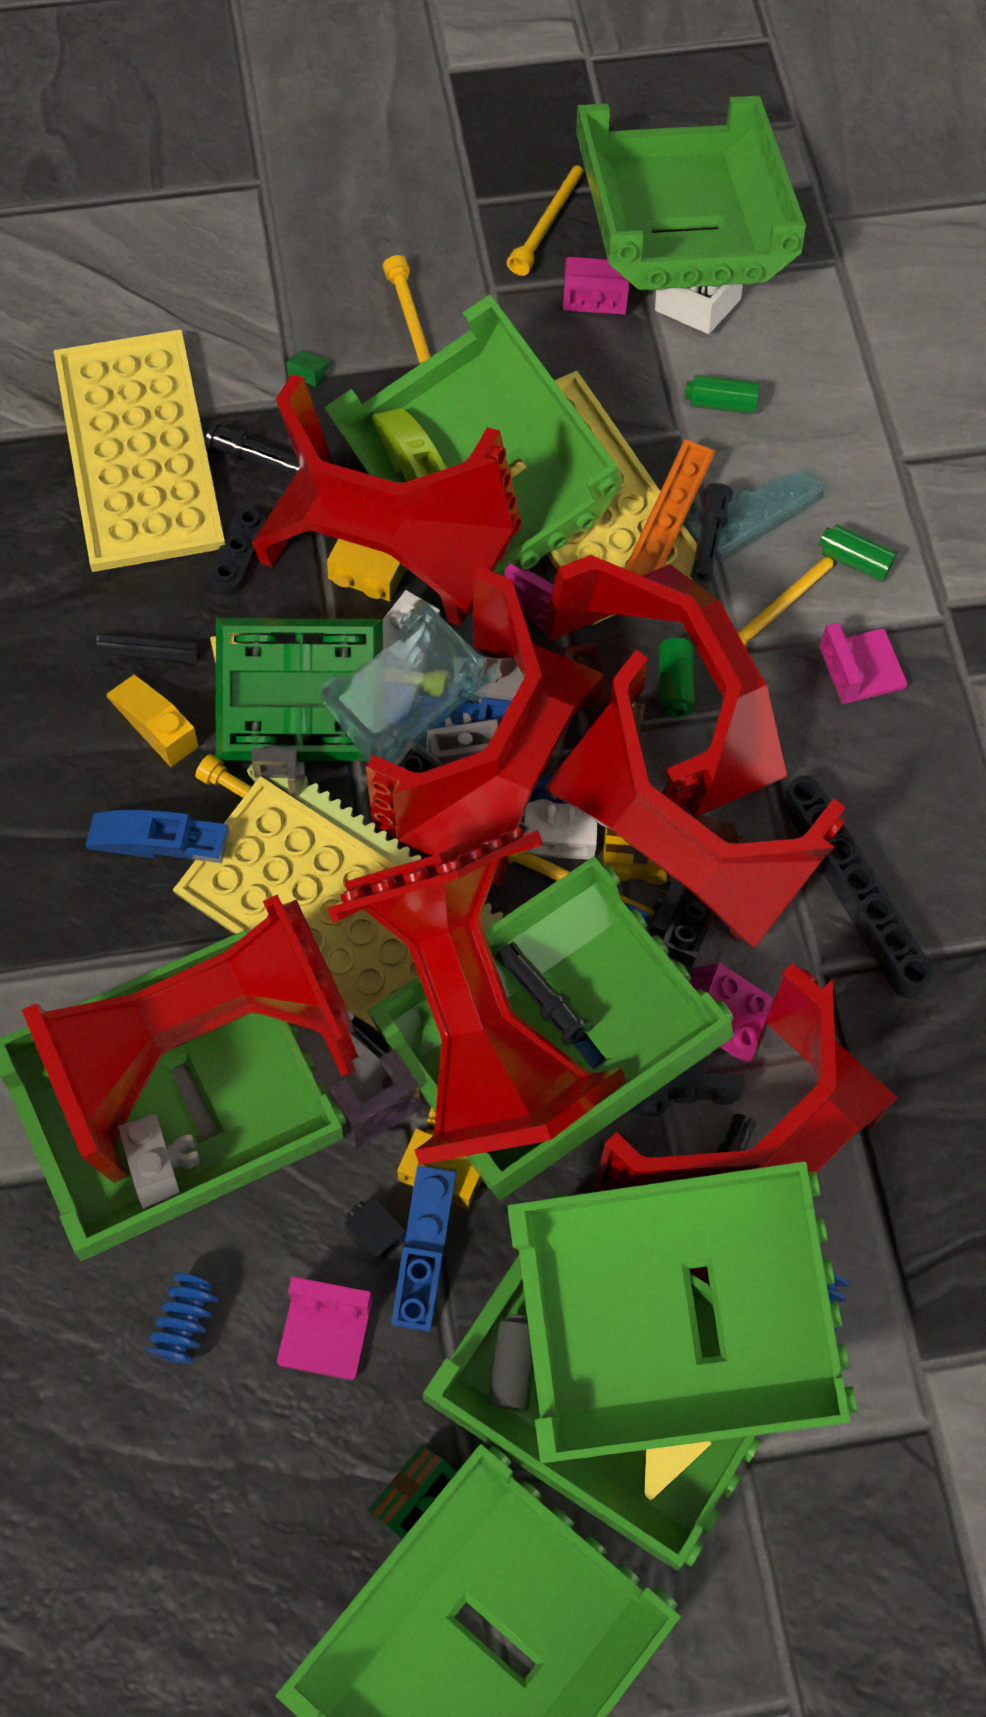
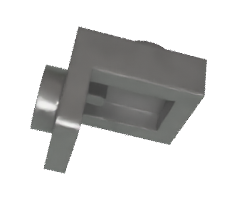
M274 745L252 748L254 777L288 778L289 795L297 796L298 784H304L305 767L304 762H298L296 749L281 748Z

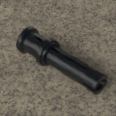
M217 421L213 422L210 426L205 441V447L210 451L217 449L230 454L234 460L246 458L294 477L300 469L296 456L251 440L250 436L244 431L234 432L222 427V424Z
M711 483L705 486L703 492L706 498L705 504L698 516L701 530L690 576L693 580L701 583H707L712 580L722 528L728 523L729 516L726 512L728 503L732 501L734 495L733 490L729 486L721 483Z
M515 942L506 944L497 953L496 959L537 1003L540 1008L541 1018L545 1022L550 1021L563 1036L561 1040L566 1046L579 1040L590 1029L592 1022L588 1018L581 1017L570 1004L571 999L567 994L563 992L558 993Z

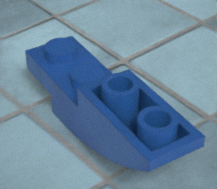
M148 810L104 811L93 814L85 847L90 850L156 859L158 854L222 863L230 829L227 824L192 820L188 814Z
M419 1163L417 1165L391 1321L393 1326L431 1331L450 1221L456 1169L425 1164L419 1165Z

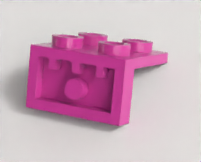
M577 257L566 258L564 311L626 315L629 281L610 266L608 260Z
M509 564L505 568V577L513 581L523 616L534 622L539 629L544 631L543 628L554 585L527 569L522 571Z
M840 623L826 625L819 648L842 704L906 688L907 681L884 629L848 636L843 633Z
M720 962L692 968L689 983L696 991L701 988L708 992L715 1002L722 1000L733 1014L734 1020L731 1021L734 1037L721 1045L720 1048L744 1063L751 1062L773 998Z
M292 1277L288 1291L291 1302L277 1358L278 1365L351 1381L355 1380L372 1306L371 1292Z

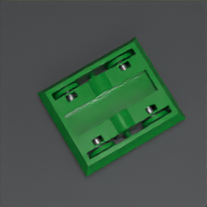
M216 618V757L220 760L252 761V748H263L272 745L260 743H276V737L260 736V734L295 735V745L274 746L296 749L298 761H370L372 755L383 759V619ZM275 635H296V644H274L277 643V636ZM304 635L323 636L324 644H304ZM232 636H234V643L242 644H232ZM232 734H251V736H234V743L251 744H232ZM339 734V737H322V743L339 745L307 746L304 745V735ZM348 734H366V745H348L365 744V737H348Z

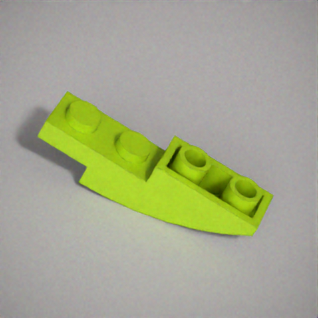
M400 408L373 414L372 420L397 475L403 473L406 482L447 469L426 432L406 410Z

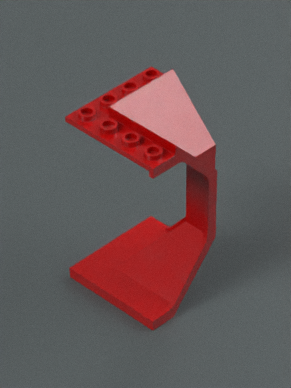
M291 374L275 400L298 459L300 469L252 542L260 563L273 567L290 538L305 531H315L375 549L392 556L433 588L442 598L449 623L462 626L467 615L473 612V576L478 567L481 566L493 572L498 561L504 559L507 546L512 537L519 533L522 526V516L517 505V494L514 492L512 473L509 470L506 448L503 445L500 430L487 427L470 457L459 465L404 483L389 481L334 465L304 377Z
M588 555L558 568L543 628L549 641L613 614L682 622L723 696V702L709 749L702 754L667 768L665 773L668 780L662 791L663 795L695 818L787 777L767 685L720 600L671 564L641 576L593 555Z
M481 566L478 567L473 576V648L499 659L514 658L524 677L489 744L479 753L421 773L409 771L375 755H372L366 766L371 816L376 832L379 833L384 830L387 832L388 840L396 838L398 841L407 844L413 851L422 855L429 854L433 856L440 854L500 824L503 832L519 828L530 796L569 721L589 698L598 701L604 688L605 674L533 644L513 581ZM508 856L500 860L492 882L493 884L501 886L505 880L508 870Z
M635 650L613 678L611 703L545 785L544 791L555 801L558 798L617 834L695 894L730 927L731 930L728 934L739 942L743 939L755 948L821 861L835 848L829 841L844 824L845 820L840 815L846 807L833 798L809 831L797 839L737 844L722 840L655 789L648 780L631 705L644 690L648 658L638 650Z
M500 824L440 854L345 881L347 891L339 894L342 901L327 907L332 923L338 922L360 910H364L407 945L441 1037L435 1129L432 1137L414 1150L419 1165L552 1140L626 1083L622 1068L602 1072L587 1071L512 1011L481 925V913L500 860L505 856L543 845L539 830L523 834L520 827L503 832Z
M278 894L264 900L263 903L268 916L228 950L138 992L52 1011H44L37 1003L21 1010L82 1158L114 1184L129 1177L117 1149V1141L120 1136L118 1126L127 1123L160 1058L166 1052L246 1015L260 1014L320 1033L327 1043L342 1078L356 1072L352 1060L358 1058V1054L350 1036V1033L354 1031L351 1019L297 899L285 905H282Z
M793 962L781 974L783 979L765 1023L814 1067L817 1085L754 1148L746 1151L649 1158L639 1154L616 1132L605 1142L594 1188L601 1192L806 1162L808 1172L816 1171L818 1173L858 1132L866 1126L872 1129L898 1097L835 1040L833 979L822 989L818 986L816 978L808 970L799 969ZM707 1266L689 1269L692 1275L710 1286Z

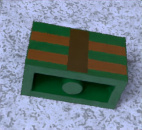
M420 1445L368 1509V1512L402 1541L457 1472L444 1459L423 1445Z

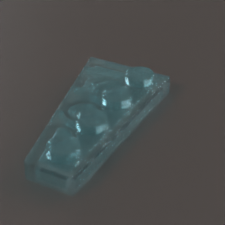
M800 470L764 483V488L755 492L745 490L737 493L735 499L728 503L726 513L729 519L727 525L721 530L716 558L720 562L725 561L824 497V488L804 470ZM689 511L683 524L688 532L698 540L701 530V524L698 519L699 512L692 514Z

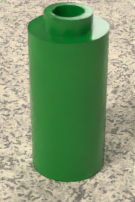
M694 374L693 381L687 380L685 400H691L690 407L755 414L759 382Z
M835 524L833 529L827 527L819 542V546L823 547L822 555L830 557L880 582L885 580L897 555V551L838 524Z
M670 638L662 641L658 646L660 710L669 717L682 718L695 708L693 645L690 641L683 638Z

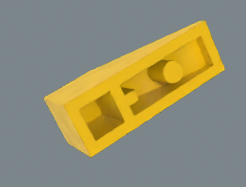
M136 675L131 676L106 694L107 698L170 767H173L199 748L195 729L171 702Z

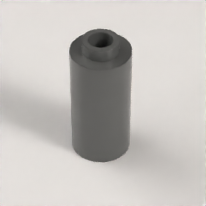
M508 1315V1321L499 1322L488 1405L511 1410L528 1411L534 1372L527 1316Z

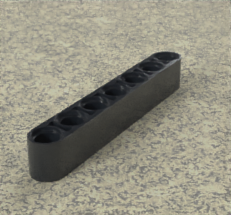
M805 775L798 776L791 781L784 799L785 812L801 837L809 831L830 804V800L820 784L814 778ZM795 795H804L809 800H800ZM843 824L829 841L835 848L818 866L894 991L903 998H916L923 992L932 976L931 964ZM831 853H840L845 859H837ZM849 882H857L863 889H855ZM867 912H876L881 916V919H873ZM886 942L896 943L900 950H892L886 945ZM905 972H912L918 977L919 981L909 980L905 976Z

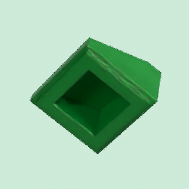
M301 350L287 361L288 376L294 374L304 377L305 383L317 387L330 367L331 361Z

